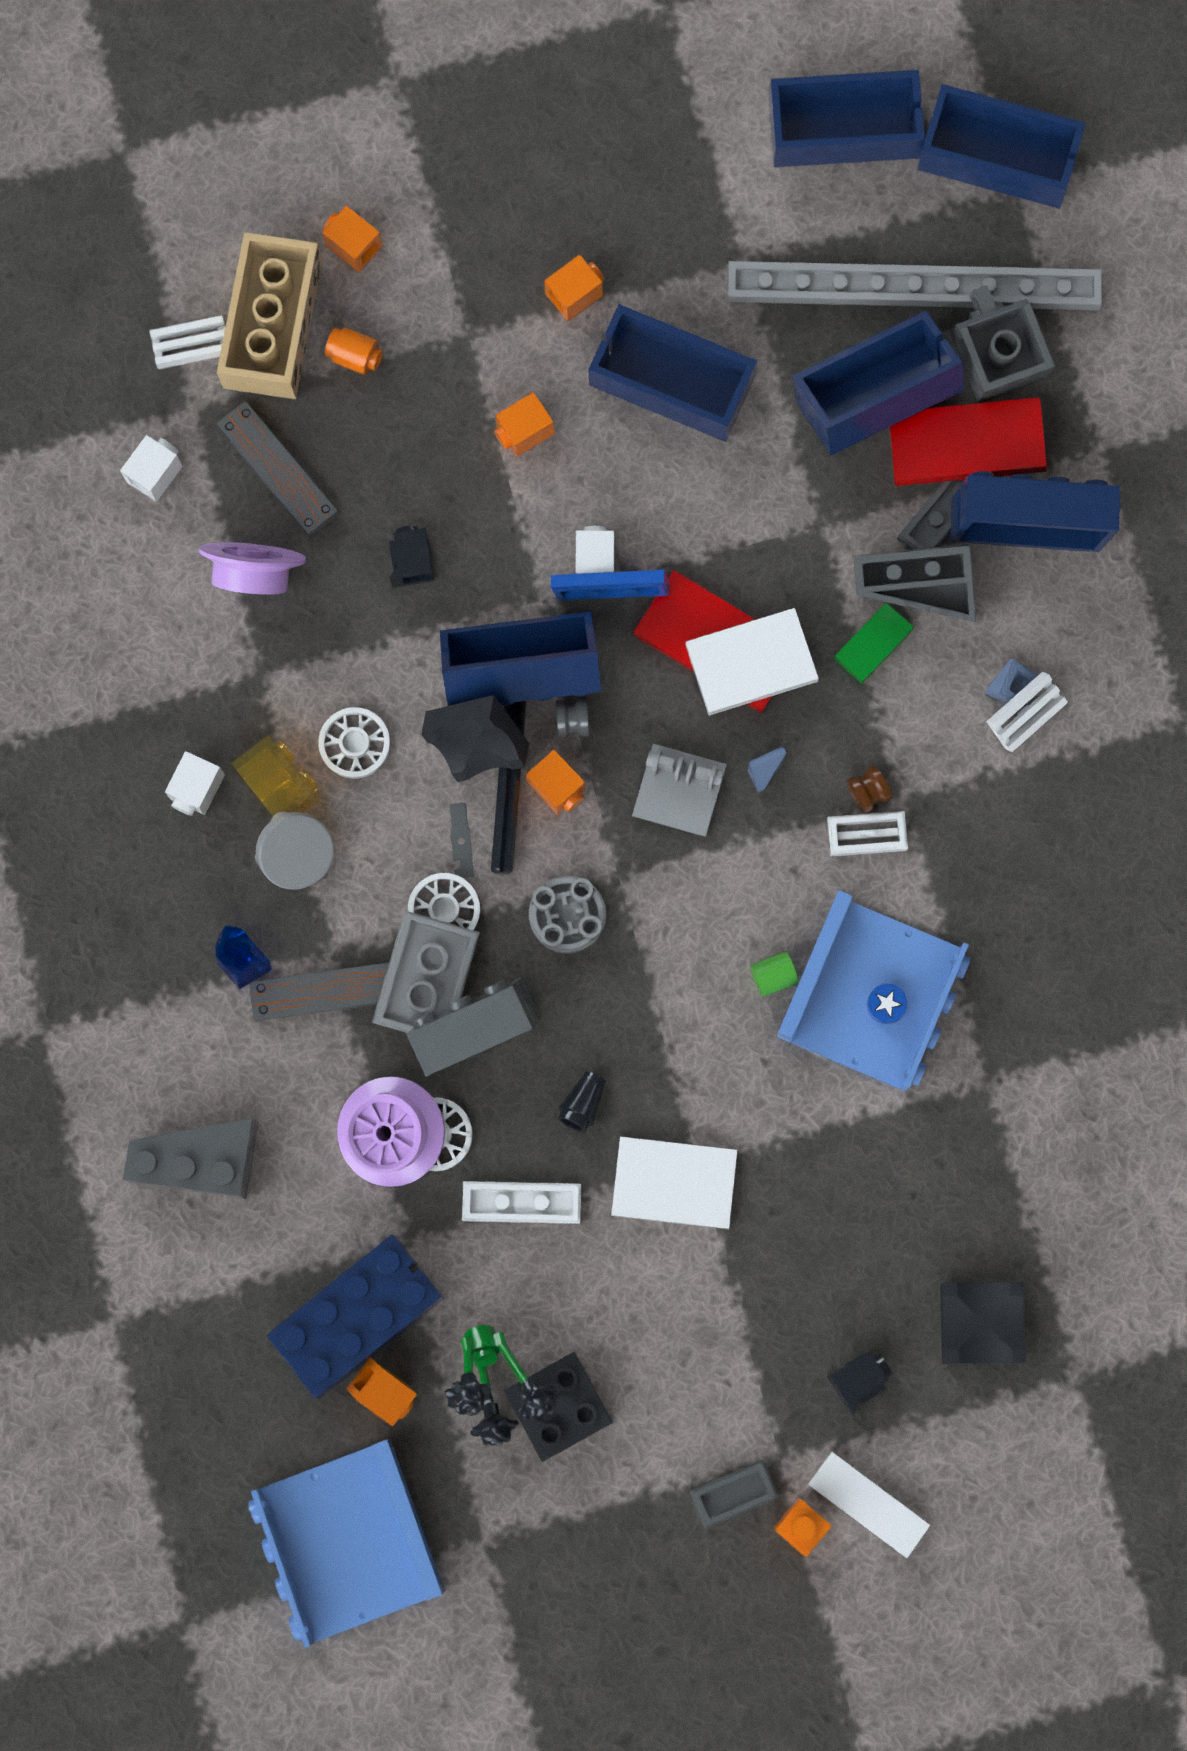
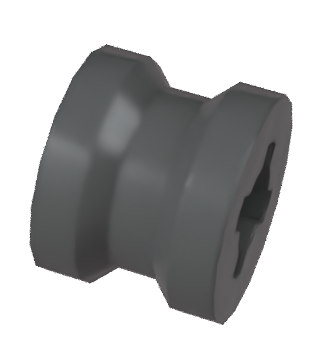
M580 698L575 703L556 700L559 738H567L569 734L578 733L581 737L589 736L587 699Z

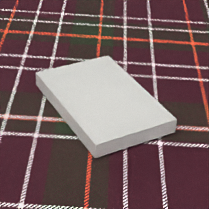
M795 608L686 641L685 643L709 716L816 683L819 679Z
M620 1137L611 1216L729 1229L737 1150Z

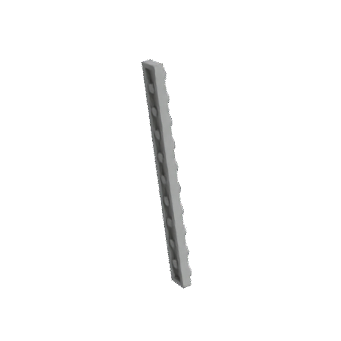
M729 261L728 302L973 308L970 294L973 290L987 285L995 304L1002 302L1004 307L1024 299L1030 302L1032 309L1100 310L1102 305V269Z

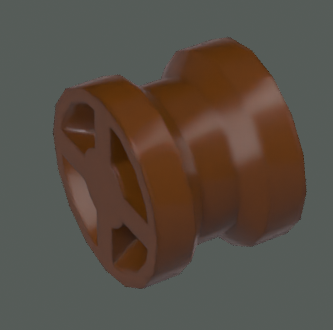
M874 765L866 770L865 775L859 778L853 776L846 781L851 795L865 814L871 811L873 805L879 801L887 802L893 798L885 778Z

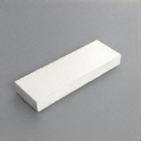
M463 1181L462 1221L580 1224L581 1184Z
M830 1452L808 1483L809 1486L906 1558L909 1557L930 1527V1524L833 1452Z

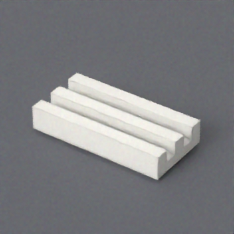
M223 316L150 330L157 368L163 369L220 357L225 332ZM218 329V331H213V332L198 334V335H194V336H189V337H184V338L169 340V341H165V342H161V341H160V340L175 338V337H179V336H184V335L199 333V332H203V331ZM218 340L221 342L219 345L163 356L165 351Z
M1041 672L986 721L1006 750L1013 752L1068 703L1065 697L1060 696L1059 688L1052 684V678L1049 674ZM1043 688L1045 689V692H1043L1036 700H1034L1030 705H1026L1022 710H1020L1017 713L1018 716H1016L1009 724H1007L1003 729L1001 728L1002 724H1004L1011 716H1013L1038 692H1040Z
M905 811L831 816L827 818L830 856L908 850ZM894 821H897L898 828L837 832V826ZM899 836V841L838 846V841Z

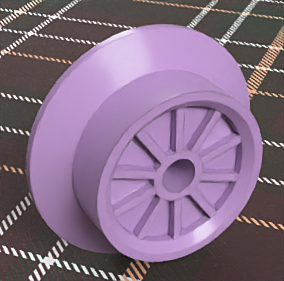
M236 542L208 543L199 546V553L213 561L212 585L240 593H285L288 591L289 570L306 562L304 555L279 547Z
M382 1077L363 1084L350 1095L341 1110L337 1134L341 1153L347 1164L356 1174L370 1183L395 1187L418 1180L434 1166L443 1148L445 1127L438 1104L423 1087L405 1078ZM386 1126L391 1130L390 1139L385 1135Z

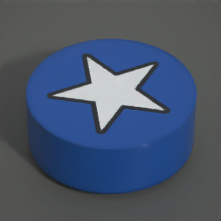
M892 984L877 986L870 993L867 1000V1009L870 1016L881 1024L897 1022L904 1015L907 1008V999L904 992Z

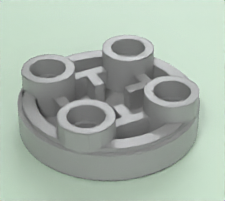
M278 812L259 835L256 844L255 861L263 874L273 884L281 888L293 890L306 888L319 881L330 868L334 857L333 839L323 823L310 814Z
M560 876L545 882L534 892L529 907V921L534 935L545 947L559 953H576L587 949L600 937L606 922V908L601 894L589 880L575 876Z

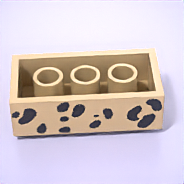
M244 232L217 368V375L223 389L290 399L297 398L323 262L318 243Z

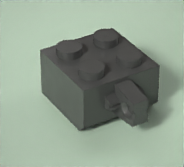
M987 285L973 290L970 294V299L975 311L969 314L970 320L956 324L951 336L977 403L1047 378L1055 365L1030 302L1024 299L1004 307L1002 302L995 304Z

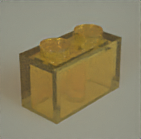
M267 735L231 763L272 817L282 811L304 813L319 802L313 792L318 786L305 770L298 774L290 764L295 757L282 741L274 744Z

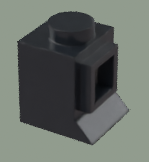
M413 525L397 528L396 532L393 533L394 540L389 541L394 572L389 577L392 588L433 582V569L425 528L418 529L417 526Z
M866 1351L827 1378L850 1414L854 1416L858 1400L863 1404L885 1390L886 1387L883 1383L887 1382V1377L893 1373L881 1354L874 1357L870 1351Z

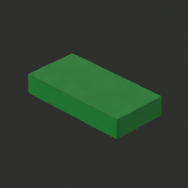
M885 603L835 655L834 660L857 681L863 684L907 638L914 627L889 604Z

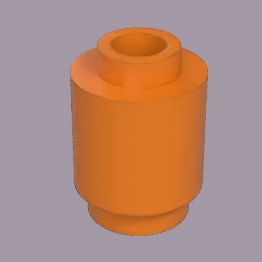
M346 327L342 330L334 328L326 343L325 356L332 358V363L367 375L370 370L376 371L379 367L383 350L379 349V340Z

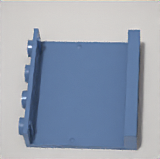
M838 890L777 1037L907 1092L911 1084L918 1086L927 1065L922 1063L921 1059L926 1048L934 1049L942 1029L935 1025L940 1013L948 1015L957 993L950 991L955 977L963 979L971 960L970 957L965 956L969 945L964 942L961 947L953 945L851 902L852 895ZM882 984H892L899 987L907 999V1008L904 1015L892 1024H881L875 1021L867 1009V1000L870 993Z
M391 1439L251 1491L253 1500L248 1501L250 1513L256 1525L262 1523L266 1539L261 1541L265 1556L269 1563L275 1561L280 1577L275 1579L276 1588L282 1602L288 1600L293 1613V1616L288 1618L290 1629L296 1641L302 1639L304 1648L322 1639L426 1599L428 1601L445 1593Z

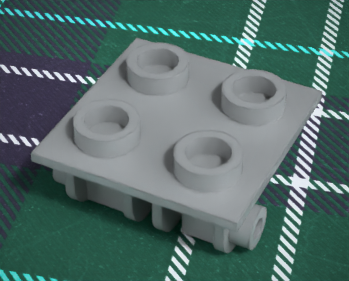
M653 744L648 754L645 773L632 816L706 837L727 764Z

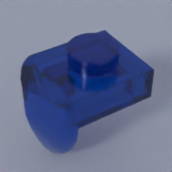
M224 926L216 941L215 956L218 966L240 990L271 971L272 967L270 960L244 930L236 926Z

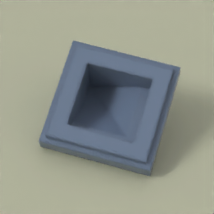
M1010 659L989 685L985 694L1008 703L1034 680L1038 674L1016 660ZM1032 699L1029 700V701H1028L1022 708H1020V709H1023L1026 705H1030Z
M780 747L750 761L748 773L758 793L765 790L785 761L786 751L784 748Z

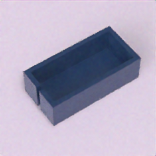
M919 70L771 79L769 111L773 166L791 167L920 159L925 135L923 111L920 108L922 99Z
M941 84L917 170L1060 209L1086 123Z
M618 304L605 332V341H601L588 369L589 386L726 442L756 377L757 360Z
M927 311L792 376L796 403L830 455L964 390L963 363L946 339L943 340L941 331Z
M988 471L974 472L971 475H967L960 488L951 498L950 542L1100 552L1119 531L1120 486L1108 485L1107 481L1098 479L1088 480L1085 483H1073L1066 477H1051L1046 481L1032 480V476L1027 474H1014L1009 478L994 477V473Z
M591 612L440 630L442 674L447 706L492 695L496 697L502 706L520 701H545L553 697L568 695L585 696L592 692L601 691Z
M393 1234L266 1335L315 1399H321L368 1361L370 1357H373L444 1299L443 1295L423 1270L418 1269L413 1273L409 1269L414 1268L417 1262Z

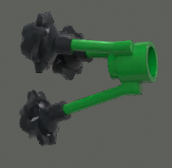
M479 1325L466 1331L461 1339L464 1351V1374L461 1375V1382L456 1381L452 1384L453 1388L445 1390V1397L448 1398V1407L455 1408L459 1415L467 1414L474 1416L483 1410L484 1418L472 1428L473 1430L470 1431L471 1436H480L485 1446L489 1444L492 1446L501 1445L504 1442L510 1441L511 1431L516 1429V1426L519 1424L518 1420H509L506 1416L500 1415L498 1404L494 1403L487 1366L497 1361L499 1351H501L521 1383L520 1390L523 1396L520 1397L519 1405L515 1409L516 1415L520 1416L522 1420L530 1418L535 1422H541L545 1417H550L555 1412V1400L560 1395V1390L553 1383L537 1386L533 1379H528L507 1346L503 1332L495 1333L493 1327L489 1325ZM473 1362L478 1367L481 1384L473 1373Z

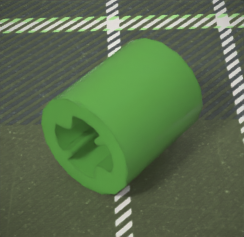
M787 951L750 965L752 976L762 998L799 984L794 965Z

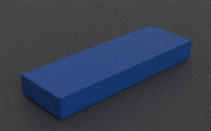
M665 570L551 575V589L559 601L670 595V582Z

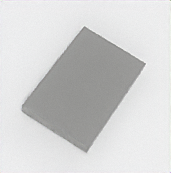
M404 911L372 1023L407 1033L415 1027L414 1019L431 1011H435L436 1016L449 1011L448 1004L462 997L480 932Z

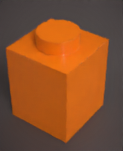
M345 206L339 214H332L324 224L322 235L326 247L358 273L383 247L380 232L348 206Z
M579 254L544 280L545 294L565 319L569 321L603 296L602 281H604V277L593 262L587 264Z
M534 392L495 415L498 428L494 430L496 438L505 450L511 447L517 457L555 434L554 422Z
M554 749L526 774L527 783L557 815L564 809L568 813L573 811L585 799V796L582 794L586 790L585 782Z
M371 1357L346 1388L359 1403L392 1427L398 1419L404 1418L409 1413L413 1405V1399L417 1395L403 1380Z
M798 1497L773 1529L802 1555L807 1557L832 1525Z

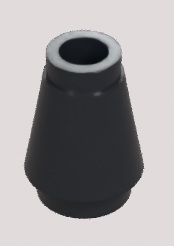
M585 1071L583 1077L580 1078L558 1107L560 1111L558 1120L575 1131L585 1133L588 1126L594 1125L606 1081L595 1073Z

